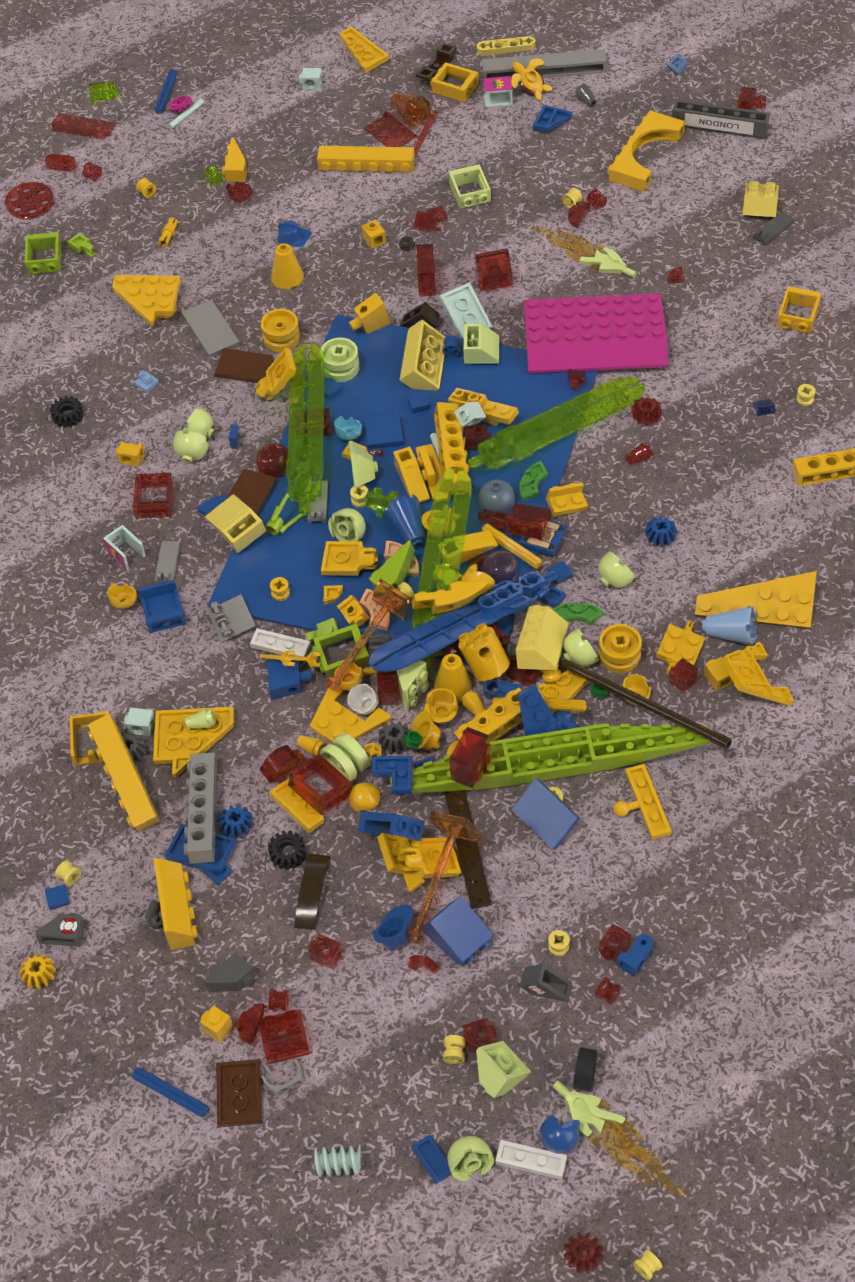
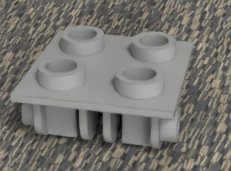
M242 595L236 596L222 604L213 602L211 603V608L207 610L221 642L256 627Z

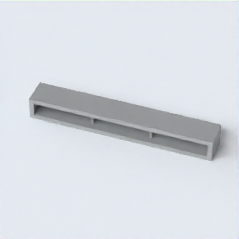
M605 49L482 59L483 79L512 77L516 73L512 67L513 62L521 63L526 69L528 62L535 58L544 61L542 66L535 68L543 78L607 73Z

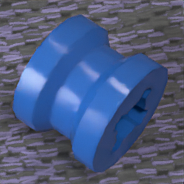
M454 335L445 337L443 354L447 357L458 356L461 340Z

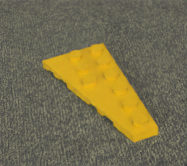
M817 571L697 595L695 615L707 617L750 606L755 608L756 620L754 622L811 628Z

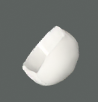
M358 684L348 693L347 703L357 714L367 715L376 709L379 703L378 694L368 684Z

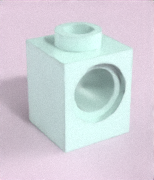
M303 68L302 74L299 75V83L302 84V89L321 90L323 80L321 68Z
M467 402L454 411L462 427L474 426L486 418L479 402Z
M130 708L128 715H125L124 726L127 728L128 734L134 732L135 735H152L155 724L153 710Z

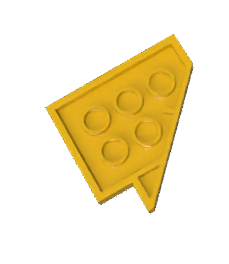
M115 275L112 288L147 323L154 326L156 316H173L181 277L172 275Z
M234 707L207 708V710H213L216 724L210 728L195 729L187 728L185 718L206 708L156 711L153 750L154 765L172 764V776L177 778L187 769V762H190L191 754L205 753L234 728Z

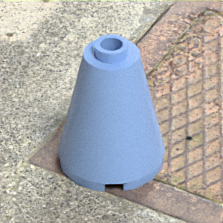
M748 606L707 616L706 620L702 621V630L706 631L708 636L753 645L756 638V626H754V620H756L755 608Z

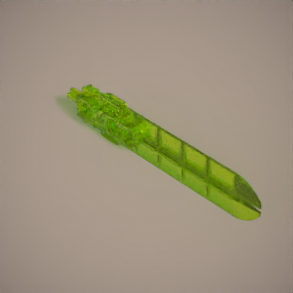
M309 342L308 361H306V343L301 344L294 352L293 359L296 373L294 377L290 378L288 460L286 466V477L289 486L287 490L290 501H297L299 504V514L304 516L310 513V502H316V498L321 497V480L324 477L325 360L322 350L313 342ZM307 366H308V381H306V367H307ZM306 386H308L307 402H306ZM306 407H307V423H305Z
M616 378L516 426L511 425L496 433L492 439L479 443L477 451L480 455L468 460L469 467L475 469L486 464L489 469L497 470L499 467L507 465L508 462H518L532 455L534 451L635 403L642 396L645 385L642 383L634 386L641 382L638 378Z
M455 467L447 469L436 483L418 592L425 591L430 593L441 589L448 591L450 583L458 581L472 494L470 478L461 467L458 468L455 489H452ZM451 494H454L451 514H448ZM447 519H450L447 539H445ZM443 543H444V544H446V546H445L443 564H440V562H441V555H442V549H443ZM439 569H442V571H441V577H440V580H439V579H438ZM431 608L414 609L412 629L444 613L433 614L432 610H430ZM445 648L421 659L426 662L427 671H430L432 657L443 655Z

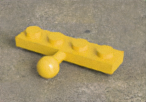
M645 764L625 769L626 777L636 801L629 803L624 801L616 802L613 806L614 814L618 817H624L629 811L639 808L652 840L670 836L672 830Z

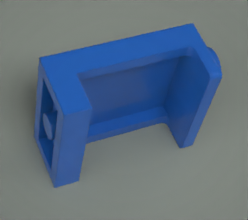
M175 580L164 581L138 589L149 634L186 625Z
M361 811L358 832L373 836L386 833L421 841L424 821L395 813Z

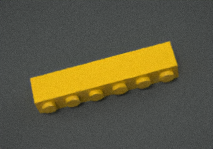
M319 146L317 156L318 170L413 172L415 161L414 147Z
M107 714L88 724L90 729L88 735L93 743L96 742L98 746L95 750L100 760L103 759L106 764L103 768L107 776L112 777L113 782L111 786L116 794L119 793L121 797L118 801L122 810H126L129 815L126 817L129 826L140 832L161 822L113 717Z

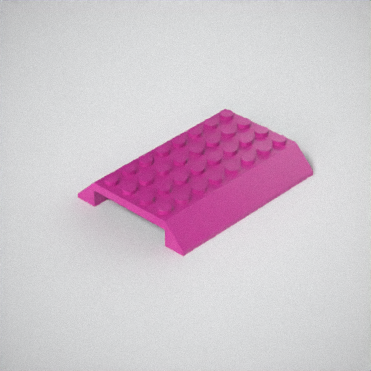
M661 293L531 299L523 301L528 374L668 367L667 334Z

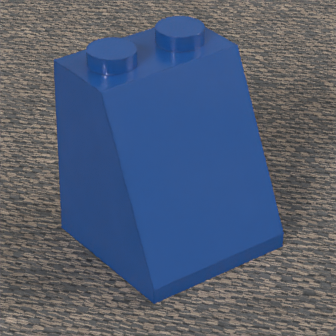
M461 896L450 902L420 928L457 965L463 962L465 964L469 963L475 957L473 953L477 949L482 951L491 943L489 939L493 936L491 931Z

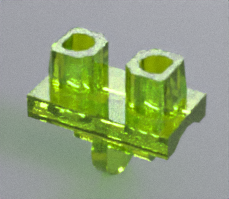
M374 487L371 492L366 494L367 508L377 511L376 515L382 517L384 508L387 510L389 507L388 503L398 498L399 492L390 491L387 496L383 495L381 488Z

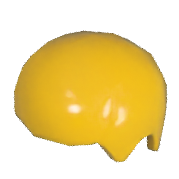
M114 583L107 590V596L111 605L117 609L129 608L137 600L138 595L135 588L128 586L127 583L123 586H118Z
M355 663L339 666L334 672V682L342 690L350 691L362 683L361 666L358 667Z
M630 674L624 678L623 687L649 699L651 687H648L644 676ZM625 699V701H626L627 703H629V704H631V705H637V704H635V703H633V702H631V701Z
M358 783L351 789L348 798L349 805L356 812H370L379 804L381 798L380 791L372 783Z

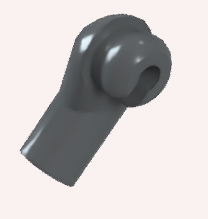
M151 900L145 914V920L151 928L158 929L163 924L162 917L160 918L157 914L160 902Z

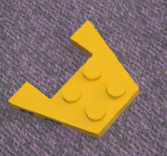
M757 642L752 647L751 645L747 646L742 651L737 650L727 654L722 658L721 661L738 691L785 705H791L795 701L787 687H772L756 660H765L768 656L761 642Z
M333 678L310 724V729L333 744V739L340 733H346L355 740H358L364 734L378 729L382 724L389 723L392 720V716L378 707L366 720H363L337 702L347 690L340 689L335 684Z

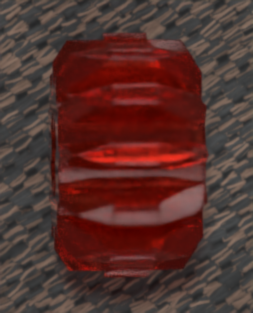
M641 396L639 400H635L631 412L633 420H637L638 424L643 422L646 425L649 422L653 425L654 421L658 422L662 409L660 402L656 401L655 398L650 399L649 396L647 398Z
M577 1232V1239L570 1236L568 1238L570 1244H564V1250L566 1251L564 1259L569 1260L568 1267L572 1268L577 1265V1273H580L581 1267H584L587 1274L590 1272V1266L597 1269V1261H602L603 1255L600 1254L603 1251L602 1245H597L598 1238L594 1237L590 1240L589 1232L586 1233L585 1237H582V1234ZM580 1249H584L587 1255L583 1256Z

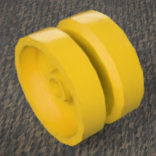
M274 309L263 316L261 330L266 348L273 352L281 353L285 347L292 350L299 344L300 332L298 318L295 313L287 309Z
M626 624L611 625L603 630L599 638V660L601 665L614 673H626L636 668L641 660L642 638L639 632Z

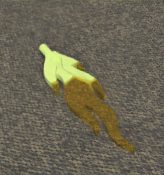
M531 227V230L543 233L554 246L568 249L566 250V255L580 264L592 265V270L624 273L633 278L637 274L636 271L626 267V264L614 250L600 243H596L595 248L587 239L563 232L559 228H556L557 234L572 242L560 239L546 228Z
M559 1080L555 1082L553 1088L565 1098L572 1120H579L581 1122L579 1132L589 1139L595 1148L598 1149L600 1143L588 1125L596 1129L608 1153L618 1165L639 1175L650 1186L652 1181L649 1174L630 1159V1157L644 1163L653 1172L663 1188L674 1194L686 1195L684 1190L674 1186L669 1181L657 1156L641 1148L628 1137L624 1129H627L639 1141L643 1138L630 1121L618 1114L599 1109L609 1110L611 1105L607 1101L593 1095L578 1093L574 1090L570 1091Z

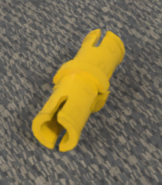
M170 217L166 226L163 227L162 235L158 240L159 245L164 241L162 246L167 247L171 237L174 236V230L178 225L177 219L173 223L174 217Z

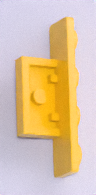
M433 444L416 447L417 463L419 468H422V477L427 482L433 502L438 503L450 500L451 494L443 493L440 464Z
M381 833L377 839L388 872L402 874L408 891L414 892L425 882L424 878H421L420 873L417 871H402L399 865L406 864H400L397 861V855L401 848L412 846L411 839Z

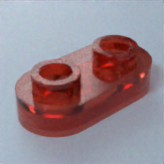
M50 154L45 157V164L49 169L71 171L76 167V161L73 156Z

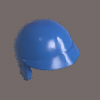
M554 1115L548 1116L540 1127L543 1145L547 1150L556 1154L570 1152L578 1143L581 1122L579 1120H571L560 1126Z

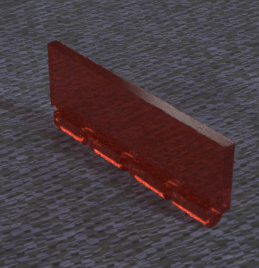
M59 113L52 123V130L64 132L65 130V133L75 135L79 133L81 136H94V138L104 140L106 136H110L116 123Z

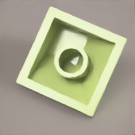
M349 441L354 486L359 487L375 479V472H378L377 461L373 462L371 454L353 441Z
M504 1041L481 1046L476 1050L479 1082L493 1098L505 1095L531 1074L529 1068Z

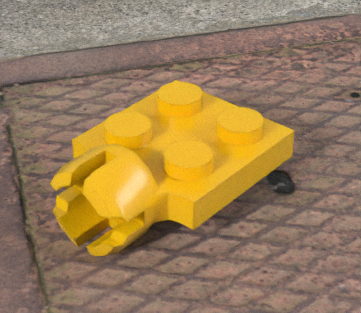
M285 347L267 369L266 377H263L256 384V393L260 397H265L267 394L266 400H271L280 390L284 389L288 380L294 377L296 367L291 349Z
M326 541L321 574L359 576L360 570H374L377 568V565L374 564L378 563L377 550L373 547H364L362 541Z
M450 837L422 838L421 841L412 840V846L402 847L397 855L398 863L406 864L399 865L402 871H417L420 873L421 878L459 877L462 873Z

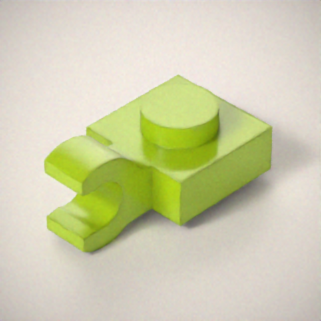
M81 233L67 241L68 246L78 253L84 251L89 257L96 255L92 251L94 246L91 244L90 239Z
M331 618L316 624L318 630L308 632L305 636L307 641L312 642L314 641L313 638L339 630L336 619Z

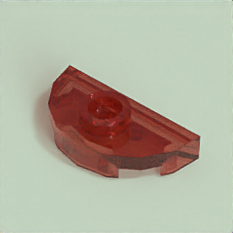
M582 202V205H573L569 209L568 221L573 227H579L591 208V203Z
M264 1003L254 1004V1007L249 1008L246 1012L243 1011L237 1022L236 1028L239 1032V1037L250 1046L253 1045L266 1009Z

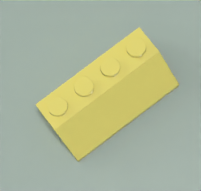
M423 320L408 329L400 381L411 389L437 391L440 388L445 356L442 351L445 336Z
M529 606L516 647L518 669L557 670L569 624L548 606Z

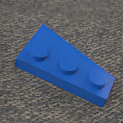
M535 684L517 693L525 736L562 730Z

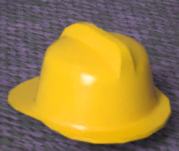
M427 711L420 712L413 720L410 731H416L422 736V742L418 749H438L440 747L441 730L433 723Z

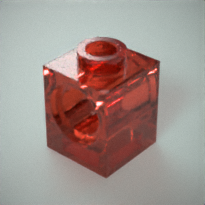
M682 658L670 670L669 683L685 693L697 681L698 668Z
M612 924L599 942L601 956L607 960L612 959L617 962L619 954L624 952L630 944L631 934ZM616 943L618 946L612 947L609 944Z
M318 934L316 940L311 941L308 952L312 961L334 969L343 953L340 942ZM321 950H329L326 953H320Z
M488 1018L462 1025L469 1053L476 1051L478 1047L493 1044L494 1038L497 1037L493 1024H489ZM477 1033L485 1034V1036L481 1038L476 1037L475 1035Z

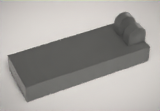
M782 211L762 228L758 229L753 234V239H758L766 246L794 224L795 219Z

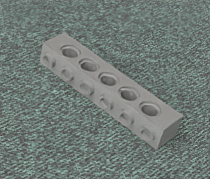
M215 752L191 754L190 762H187V772L190 774V778L186 779L187 790H189V794H186V805L189 806V810L185 811V820L188 823V827H185L184 832L185 839L188 840L187 843H184V854L188 856L190 864L215 862L217 789Z

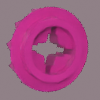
M179 96L171 101L168 108L171 112H182L190 107L193 102L190 96Z

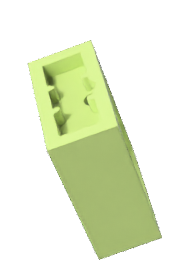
M480 164L449 171V184L459 208L491 202V189ZM478 181L481 190L460 194L459 185Z

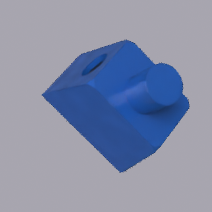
M267 660L271 700L301 693V682L312 681L311 670L300 671L298 661L291 660V662H295L294 666H284L281 660Z

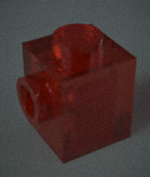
M487 425L465 426L466 451L488 450L487 443H491V432H487Z

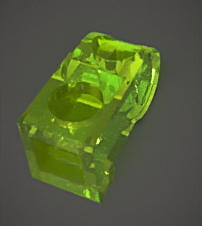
M115 82L88 84L89 97L92 104L98 103V100H112L119 96Z

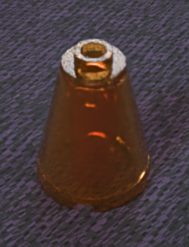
M396 92L392 95L391 105L407 125L418 127L425 122L423 121L430 116L431 106L425 97Z

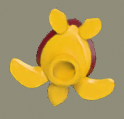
M538 58L532 59L528 62L526 69L521 63L513 62L512 67L516 73L511 77L512 88L515 89L519 82L525 91L534 94L536 100L540 101L544 91L550 92L552 90L550 85L544 84L542 75L535 70L536 67L542 66L544 61Z

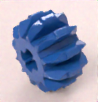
M661 515L659 519L653 517L652 521H648L645 529L648 542H653L654 546L659 543L661 548L664 543L669 546L671 541L674 542L677 534L674 521H669L668 517L662 519Z
M230 804L229 810L223 809V815H219V827L225 836L230 835L232 838H235L238 835L242 839V833L249 834V828H253V816L247 807L241 808V805L238 804L236 808H233Z

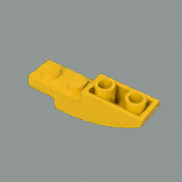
M456 388L448 398V402L458 404V408L467 402H479L486 415V418L481 421L497 426L499 422L510 425L519 413L516 407L489 401L484 394Z
M488 580L455 581L450 583L448 591L441 589L430 593L425 591L418 592L413 596L411 602L412 609L432 608L433 614H440L461 608L485 592Z

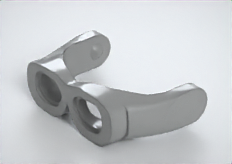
M294 1058L293 1061L298 1070L295 1077L289 1083L273 1085L267 1081L264 1074L261 1076L266 1088L275 1097H279L287 1093L290 1088L294 1089L304 1083L302 1068L297 1058Z

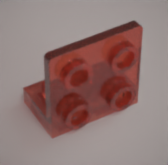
M515 503L512 514H507L505 519L506 533L542 540L551 509Z
M300 1009L288 1010L277 1015H268L258 1020L267 1064L310 1054Z

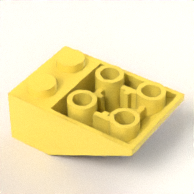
M758 181L746 183L743 215L776 217L779 185H776L774 182L759 184Z
M234 494L205 516L237 553L266 532L262 520Z

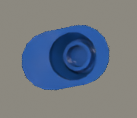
M285 221L278 224L277 242L279 244L303 247L312 232L299 227L295 221Z
M399 905L391 909L373 934L374 940L378 943H383L390 951H394L397 947L404 944L408 939V925L413 917L411 906Z

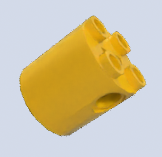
M483 623L478 625L475 630L459 636V649L475 679L478 681H488L499 678L508 669L510 660L493 628L487 627Z

